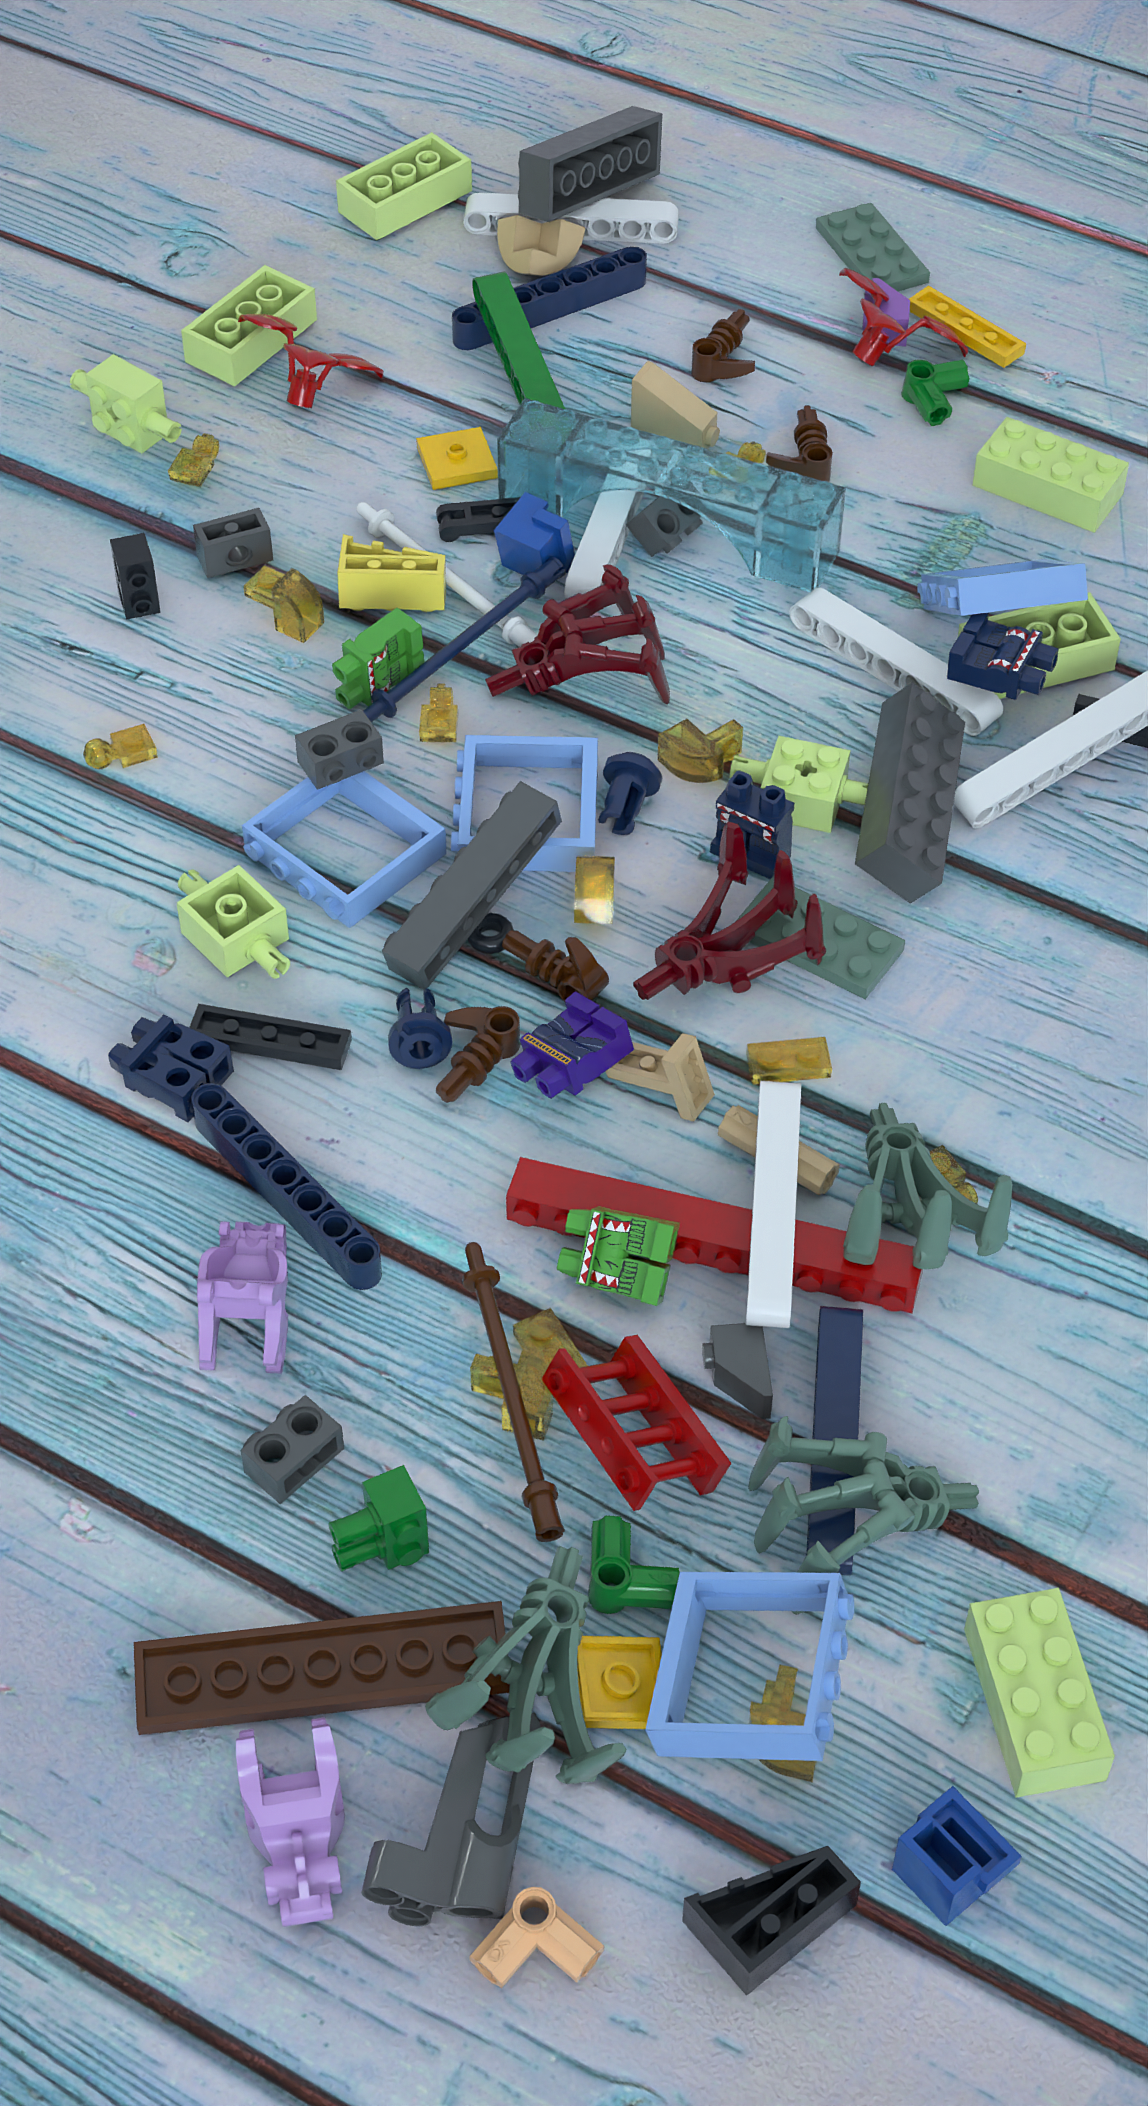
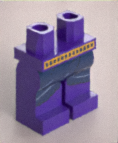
M574 992L564 1000L566 1010L548 1024L538 1026L532 1034L528 1032L520 1038L523 1052L510 1061L515 1077L524 1083L539 1074L535 1077L537 1087L542 1094L550 1099L562 1090H566L576 1096L584 1090L583 1084L593 1081L634 1050L627 1021L604 1007L600 1008L597 1003L577 992Z

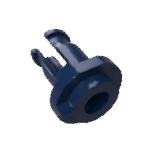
M625 752L608 757L603 769V776L610 787L604 801L605 810L600 813L598 821L603 824L606 823L607 818H616L612 833L617 835H628L633 832L635 827L634 819L640 812L644 798L656 794L660 789L663 779L660 770L649 758L634 752Z
M408 988L403 989L398 994L396 999L398 1021L393 1024L388 1034V1047L391 1056L399 1064L414 1069H423L437 1065L448 1056L452 1048L450 1027L437 1017L436 1009L434 1008V995L427 988L423 990L424 1007L418 1013H412L410 990Z

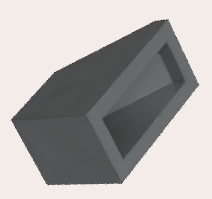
M746 1323L711 1325L710 1342L702 1343L704 1369H712L714 1386L761 1419H771L773 1393L763 1326L746 1325Z

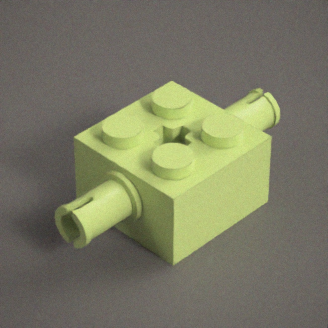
M114 354L88 373L78 369L72 374L70 378L72 385L70 387L89 397L93 426L98 431L113 437L123 445L129 446L141 454L162 438L169 443H173L179 438L182 431L179 428L181 424L167 418L162 380Z
M779 735L771 759L763 762L734 755L730 769V778L736 771L740 770L751 775L753 782L762 784V789L771 785L784 789L785 799L795 803L794 811L791 814L793 819L792 825L828 833L832 831L840 804L846 801L865 805L868 783L848 779L851 750Z
M240 865L209 883L194 869L188 870V874L193 880L186 873H183L178 880V888L188 896L176 902L181 933L227 978L253 961H256L274 979L280 977L275 968L282 975L288 971L290 960L276 948L289 940L286 908Z

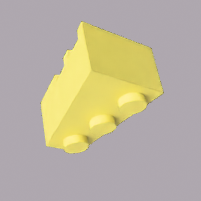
M343 534L337 571L339 608H350L356 611L364 609L393 611L398 607L403 610H421L424 612L445 609V555L404 547L402 552L384 549V542L374 540L371 546L353 542V536Z

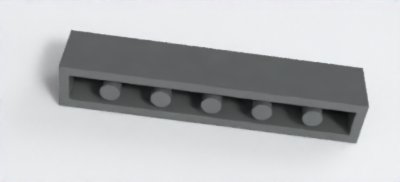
M522 781L516 785L512 792H507L501 799L499 807L494 814L480 824L476 836L467 847H463L457 852L454 862L444 875H440L435 879L430 892L422 902L412 907L404 924L397 932L389 935L382 949L388 969L423 990L428 988L560 825L562 819L557 801Z

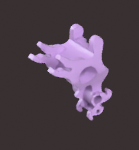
M221 1221L219 1226L220 1246L211 1247L206 1250L199 1262L197 1278L199 1369L215 1370L220 1317L265 1319L263 1366H266V1373L282 1374L288 1333V1314L285 1310L288 1283L286 1225L266 1223L257 1226L250 1222H235V1229L230 1230V1222Z
M324 1717L311 1719L316 1754L314 1755L315 1771L265 1779L263 1766L258 1764L254 1729L240 1731L239 1738L236 1739L237 1771L247 1831L255 1847L271 1864L269 1867H263L266 1894L269 1905L278 1904L279 1902L283 1927L333 1919L330 1893H333V1895L342 1893L337 1855L330 1856L342 1832L345 1814L335 1745L330 1725L326 1723Z

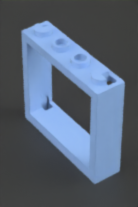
M1047 559L921 574L922 582L918 583L917 592L920 593L921 604H924L925 610L959 616L1088 600L1085 563Z
M465 735L464 750H457V772H463L462 777L455 778V799H461V804H454L453 826H459V831H452L451 851H459L461 848L467 847L475 837L471 836L476 766L582 768L580 838H548L523 871L594 872L598 738Z
M365 771L318 790L309 777H307L242 825L243 848L252 860L261 862L271 870L276 878L288 882L297 889L306 900L311 899L323 908L330 918L338 919L348 928L354 926L446 855L445 828ZM338 793L413 845L348 895L274 841Z
M680 1572L645 1729L657 1756L823 1761L825 1744L832 1741L834 1734V1720L831 1713L833 1700H839L841 1693V1679L838 1672L839 1662L846 1659L848 1651V1640L845 1632L846 1621L852 1620L854 1615L853 1594L847 1593L841 1574ZM706 1610L824 1611L804 1726L683 1723Z

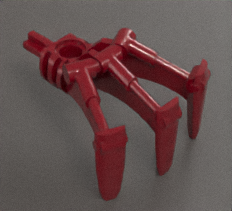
M610 564L603 565L605 571L602 576L603 585L584 594L578 593L559 603L554 599H550L544 604L542 612L548 618L541 624L538 635L534 637V641L524 643L522 647L512 650L517 665L485 679L492 696L494 697L523 683L526 684L530 694L534 696L540 691L544 692L550 689L551 686L559 685L575 676L602 671H621L648 676L660 700L665 704H669L670 688L661 660L665 659V651L655 622V616L649 603L640 595H636L637 602L634 603L628 587V578L623 576L621 571ZM612 604H616L622 614L601 618V616L590 617ZM628 635H644L646 639V644L641 648V654L610 650L607 646L597 645Z
M733 822L725 824L722 831L719 864L717 866L719 877L708 899L694 920L684 930L667 939L664 945H660L655 949L657 967L633 982V987L638 991V996L642 1000H649L671 984L685 995L690 991V988L696 989L702 985L704 980L717 984L730 982L733 992L743 993L750 989V980L774 970L775 965L805 951L809 959L816 960L817 965L821 963L822 957L826 954V948L823 939L821 906L817 895L814 893L807 902L803 929L777 942L742 950L755 937V932L777 910L791 918L794 917L798 901L795 899L792 863L784 851L779 850L777 853L773 888L742 918L723 930L712 934L722 912L721 905L732 881L746 885L749 871H747V856L743 832L738 824Z

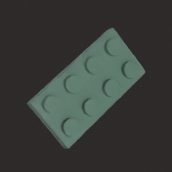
M872 203L861 204L857 207L832 212L816 218V229L849 269L871 280L879 278L896 291L929 283L930 271Z
M773 877L737 920L751 911L773 888ZM795 887V899L798 901V904L794 911V917L791 918L777 910L755 932V937L750 943L758 947L765 946L803 929L807 902L811 894ZM818 898L822 912L823 939L826 954L822 957L819 965H817L816 960L808 958L806 951L786 961L866 1000L904 951L905 940Z

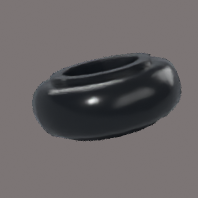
M488 913L468 937V942L475 950L481 953H499L505 950L502 942L510 930L514 931L513 925L506 917L500 914ZM487 930L499 932L495 936H485L481 933Z

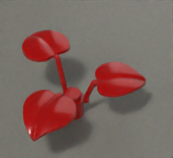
M848 268L840 271L839 276H848L855 284L868 291L874 299V304L863 298L860 300L868 323L862 332V338L852 351L865 363L874 366L884 351L889 354L895 345L920 327L932 329L957 343L964 357L968 354V348L950 327L927 315H924L923 318L907 330H904L895 319L885 314L879 308L882 299L888 302L890 298L877 283ZM885 327L900 333V335L887 343L890 336L882 329Z
M243 314L239 316L238 322L248 320L264 328L279 330L287 337L288 344L284 343L283 348L288 351L289 376L287 381L291 382L286 401L291 404L312 408L316 389L321 390L323 381L331 368L335 366L374 371L380 378L383 377L384 371L381 368L358 356L341 353L326 354L295 345L293 331H297V326L282 318L268 314ZM295 359L304 367V369H297L296 374ZM319 365H326L318 379L315 380L317 374L311 372L310 369Z

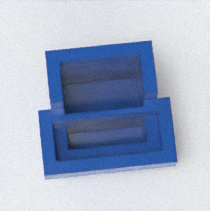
M525 492L494 529L502 566L524 575L527 572H534L550 557H556L563 564V567L557 571L563 568L568 573L575 557L568 520L547 511L549 507L547 501Z
M952 1786L918 1815L917 1822L898 1838L892 1870L935 1916L947 1926L979 1897L986 1894L1017 1867L1022 1856Z

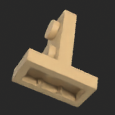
M684 1033L680 1035L668 1051L632 1042L634 1050L606 1070L608 1078L673 1095L680 1118L695 1121L715 1095L696 1036Z

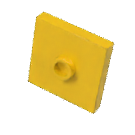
M481 427L416 438L417 450L433 490L498 478V469Z
M582 1636L581 1643L578 1646L577 1671L579 1695L586 1728L646 1729L662 1656L659 1637Z

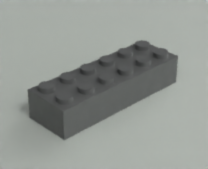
M631 106L519 151V214L550 222L659 175L663 114Z
M913 682L884 701L881 706L855 858V865L910 904L942 884L965 721L958 714L950 711L934 699L930 693L922 690Z

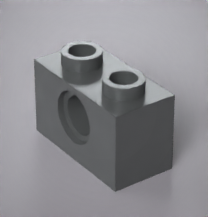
M260 508L193 525L197 558L207 578L273 561L271 532Z

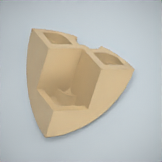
M519 215L498 219L497 227L499 250L506 265L515 272L533 276L549 275L566 267L579 251L585 233V227L563 219L541 224Z

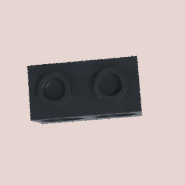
M145 533L110 539L117 590L126 620L161 613L154 563Z

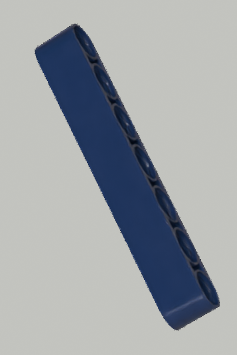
M626 247L514 287L530 328L644 287L646 284L647 253L639 247ZM476 301L461 306L452 312L453 344L458 349L473 350L493 343Z
M208 1083L195 1089L191 1096L195 1126L204 1138L348 1285L359 1290L375 1287L382 1277L380 1246L377 1241L225 1088L219 1084Z
M820 1306L812 1439L832 1441L833 1438L858 1440L863 1309ZM811 1464L810 1492L834 1486L836 1481L854 1476L832 1468ZM855 1508L826 1510L808 1514L806 1553L817 1541L829 1553L854 1535ZM853 1556L839 1565L840 1570L838 1573L851 1576Z

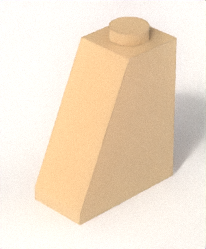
M647 361L632 379L631 433L700 458L710 446L713 447L717 443L720 429L717 427L718 412L656 364Z

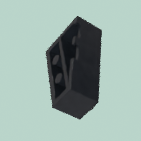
M825 1846L773 1865L770 1871L745 1880L740 1877L729 1881L726 1887L701 1896L699 1893L685 1897L682 1922L747 1996L857 1905L861 1881L829 1846Z

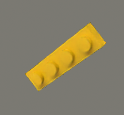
M931 286L925 287L909 298V312L919 318L927 315L944 323L957 334L966 346L1003 368L1025 354V342Z

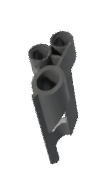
M535 1712L531 1714L530 1732L541 1727ZM510 1715L480 1723L478 1727L459 1732L424 1851L391 1840L374 1842L361 1894L374 1903L389 1905L388 1915L393 1920L410 1926H426L431 1923L433 1912L439 1911L447 1915L466 1918H503L534 1760L527 1764L525 1769L522 1768L519 1773L513 1771L501 1834L499 1836L490 1835L483 1831L475 1821V1814L487 1761L485 1754L490 1751L493 1743H497L498 1740L503 1739L507 1741Z

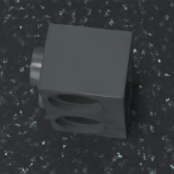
M682 477L629 521L626 526L648 554L653 557L662 549L667 554L682 542L679 535L684 531L688 536L702 525L703 522L700 517L710 508L688 480Z
M362 709L295 735L297 762L317 790L384 763L382 736Z
M304 1395L294 1405L289 1404L285 1406L277 1415L276 1420L262 1432H255L247 1439L241 1449L244 1473L281 1504L344 1450L342 1426L308 1396ZM303 1431H313V1433L308 1435L299 1434ZM272 1458L281 1459L280 1461L275 1463L266 1462Z

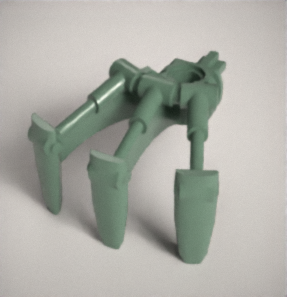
M879 1103L878 1109H871L870 1117L874 1126L867 1135L865 1149L868 1159V1171L874 1182L873 1185H866L856 1199L844 1240V1258L850 1262L862 1265L873 1264L879 1247L881 1223H885V1220L890 1221L891 1224L902 1223L908 1233L917 1238L912 1252L913 1266L918 1269H936L944 1264L945 1258L948 1255L951 1224L954 1226L962 1225L976 1232L975 1241L978 1246L977 1254L979 1256H989L1001 1250L1003 1243L1008 1240L1007 1228L1013 1186L1011 1177L1002 1175L997 1178L988 1208L982 1207L958 1192L937 1169L915 1123L899 1124L894 1109L889 1108L887 1103ZM885 1178L894 1181L897 1203L889 1204L882 1202L881 1192Z
M788 1416L782 1417L779 1422L771 1425L770 1434L751 1471L748 1485L749 1491L757 1490L778 1463L781 1462L820 1465L854 1476L836 1481L834 1486L799 1495L796 1494L794 1485L791 1484L789 1477L785 1478L772 1491L773 1497L756 1529L754 1545L758 1553L765 1552L778 1538L789 1521L797 1517L844 1508H865L879 1511L858 1526L854 1535L829 1553L817 1541L807 1551V1556L797 1573H838L840 1564L863 1548L889 1534L898 1531L912 1532L937 1529L945 1521L949 1510L975 1509L979 1504L976 1498L979 1494L977 1485H971V1482L942 1484L935 1466H928L926 1468L923 1466H910L908 1468L902 1463L899 1456L886 1452L887 1437L882 1433H868L865 1436V1440L833 1438L832 1441L793 1438V1429L787 1424ZM792 1611V1613H794L795 1615L805 1612V1611Z
M562 1546L557 1547L549 1577L538 1578L528 1584L526 1595L522 1598L520 1610L514 1613L512 1619L513 1628L498 1643L490 1636H487L474 1648L472 1652L477 1659L465 1673L463 1683L451 1687L440 1694L436 1693L425 1705L428 1716L438 1727L443 1730L457 1729L487 1703L491 1688L484 1681L490 1673L494 1676L501 1675V1681L510 1685L507 1711L510 1713L507 1741L500 1739L497 1743H493L490 1751L485 1756L487 1761L494 1767L507 1772L514 1771L519 1773L522 1768L525 1769L527 1764L541 1756L554 1743L555 1736L551 1729L541 1727L530 1732L535 1695L547 1696L556 1724L561 1725L571 1758L564 1759L560 1767V1773L555 1775L560 1782L566 1784L594 1782L597 1775L621 1759L627 1750L623 1743L607 1744L594 1749L585 1725L579 1695L577 1654L578 1646L583 1636L580 1627L585 1623L587 1615L585 1608L588 1605L589 1597L574 1590L583 1556L579 1555V1550L573 1547L569 1549ZM548 1607L555 1613L557 1622L549 1615ZM529 1633L532 1639L523 1653L521 1663H518L507 1654ZM547 1661L548 1672H543L544 1666Z

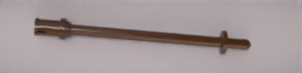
M469 1242L465 1247V1254L470 1271L463 1275L462 1284L469 1292H476L528 1484L522 1492L523 1504L530 1509L536 1531V1539L540 1542H551L562 1537L563 1532H565L556 1505L558 1491L555 1484L545 1481L494 1296L492 1287L496 1286L500 1281V1273L493 1266L486 1265L481 1246L477 1242Z

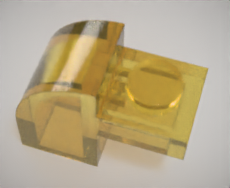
M264 565L244 585L246 597L273 609L276 631L305 643L324 624L323 604L318 591L303 574L293 568L286 574H283Z
M686 718L658 734L657 760L672 774L685 781L694 783L716 781L723 778L724 763L732 761L734 755L742 753L743 726L733 719L705 735Z
M576 857L574 923L613 924L615 857Z
M522 1350L518 1363H513L533 1438L544 1441L553 1415V1395L542 1381V1377L548 1367L534 1354ZM475 1354L470 1367L471 1391L504 1399L493 1356L488 1357ZM504 1399L501 1407L502 1430L514 1433Z
M779 1665L776 1681L768 1679L766 1681L762 1704L751 1701L748 1724L804 1726L806 1714L790 1711L796 1687L798 1668ZM758 1759L763 1765L778 1774L813 1782L817 1761Z

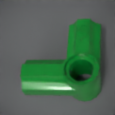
M963 359L935 365L926 360H913L907 366L901 395L907 402L915 404L924 421L929 422L930 426L941 425L952 413V406L943 392L968 387L970 379L968 366Z
M607 1515L602 1519L593 1521L591 1526V1563L588 1590L589 1603L592 1607L605 1614L617 1613L623 1610L625 1606L672 1609L680 1573L679 1568L630 1565L631 1523L622 1520L621 1516ZM608 1582H609V1583H613V1584H615V1585H617V1586H608V1585H605L604 1583H608Z

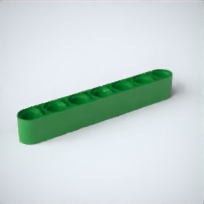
M503 271L473 278L472 288L476 304L540 454L543 455L575 447V433L572 423L507 273Z

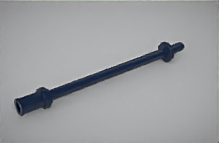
M550 557L534 572L525 573L521 577V586L389 691L385 692L381 689H375L371 696L373 703L363 710L371 723L382 714L388 718H393L397 712L395 704L529 597L534 599L542 597L547 587L565 575V569L562 568L557 571L563 567L560 560L556 557Z

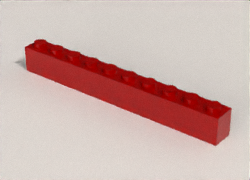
M519 1158L506 1194L507 1220L514 1221L522 1226H536L556 1231L561 1235H575L583 1238L586 1236L565 1232L568 1213L571 1209L591 1210L601 1206L611 1210L679 1222L680 1226L673 1253L674 1259L686 1264L696 1263L717 1268L724 1273H739L749 1276L752 1209L528 1158ZM795 1219L792 1286L799 1287L806 1292H821L838 1296L849 1302L860 1301L881 1306L893 1312L903 1311L913 1314L923 1274V1269L913 1266L912 1250L914 1246L879 1239L878 1252L873 1264L862 1265L846 1260L843 1256V1245L847 1231Z

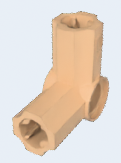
M529 1887L517 1894L513 1901V1907L475 1949L469 1959L487 1980L502 1989L537 1948L575 1982H578L596 1964L604 1951V1945L558 1907L553 1896L541 1887ZM536 1907L544 1910L548 1916L542 1923L533 1925L525 1922L521 1915L528 1908Z

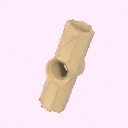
M739 1105L736 1107L732 1106L725 1113L718 1127V1136L755 1157L758 1116ZM799 1141L797 1183L817 1195L825 1194L833 1185L839 1173L840 1164Z

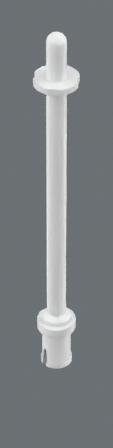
M360 502L357 505L358 514L369 522L368 531L375 538L385 535L402 549L408 547L426 551L394 525V514L388 509L376 511L365 502ZM446 567V584L484 615L495 607L492 602ZM506 615L496 623V625L503 629V639L509 644H516L518 647H522L524 643L533 642L534 637L537 636L528 627V623L519 616L510 618Z

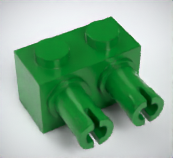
M404 1465L363 1481L365 1508L328 1523L332 1539L335 1543L331 1545L332 1553L341 1572L375 1557H378L380 1560L383 1559L388 1570L399 1565L409 1566L419 1561L423 1555L429 1553L426 1507Z

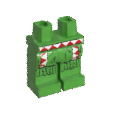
M397 607L361 632L355 638V641L348 639L342 643L343 657L332 663L334 675L343 683L335 689L336 699L348 709L353 708L360 702L370 706L373 703L371 696L375 689H381L385 692L389 691L390 688L424 663V652L422 651L421 625Z
M601 1206L591 1210L571 1209L568 1213L565 1232L586 1236L583 1251L563 1247L559 1254L557 1270L576 1277L575 1284L639 1299L641 1300L640 1302L658 1306L663 1302L671 1267L670 1264L665 1263H668L673 1258L680 1223L611 1210ZM629 1254H634V1255H638V1256L647 1257V1258H650V1260L644 1259V1258H640V1257H636V1256H632V1255H629Z

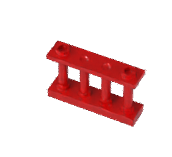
M638 1334L624 1337L610 1362L579 1368L565 1348L557 1350L542 1377V1381L633 1511L642 1508L655 1485L662 1481L687 1476L699 1495L714 1492L730 1467L731 1462ZM617 1379L628 1395L602 1400L590 1383ZM640 1411L651 1426L650 1428L625 1433L614 1416ZM663 1443L674 1460L649 1466L637 1448Z

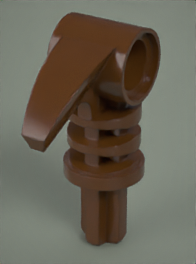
M738 309L728 319L718 320L706 338L698 339L693 343L691 374L694 379L707 383L717 379L737 378L755 371V361L727 358L743 340L742 331L750 321L749 316L745 314V310Z
M805 405L803 409L797 411L798 425L794 429V440L798 447L799 456L789 457L768 452L766 454V463L778 473L801 481L807 487L822 488L830 482L833 452L827 445L826 426L818 420L816 410L811 409L810 405Z
M510 930L506 934L502 942L503 948L526 962L525 971L532 976L539 975L540 979L545 982L550 981L551 986L558 989V993L563 1001L574 992L593 1001L609 984L607 972L597 963L589 949L576 937H568L564 941L569 956L566 957L565 952L560 949L555 950L554 944L547 939L537 943L519 931Z
M506 1006L494 1008L466 1007L445 1014L444 1023L447 1026L473 1030L477 1034L463 1048V1051L456 1052L451 1058L453 1069L436 1086V1093L441 1097L442 1101L446 1103L454 1102L469 1085L480 1086L487 1079V1073L491 1072L495 1064H498L502 1059L514 1056L520 1048V1018L514 1009Z

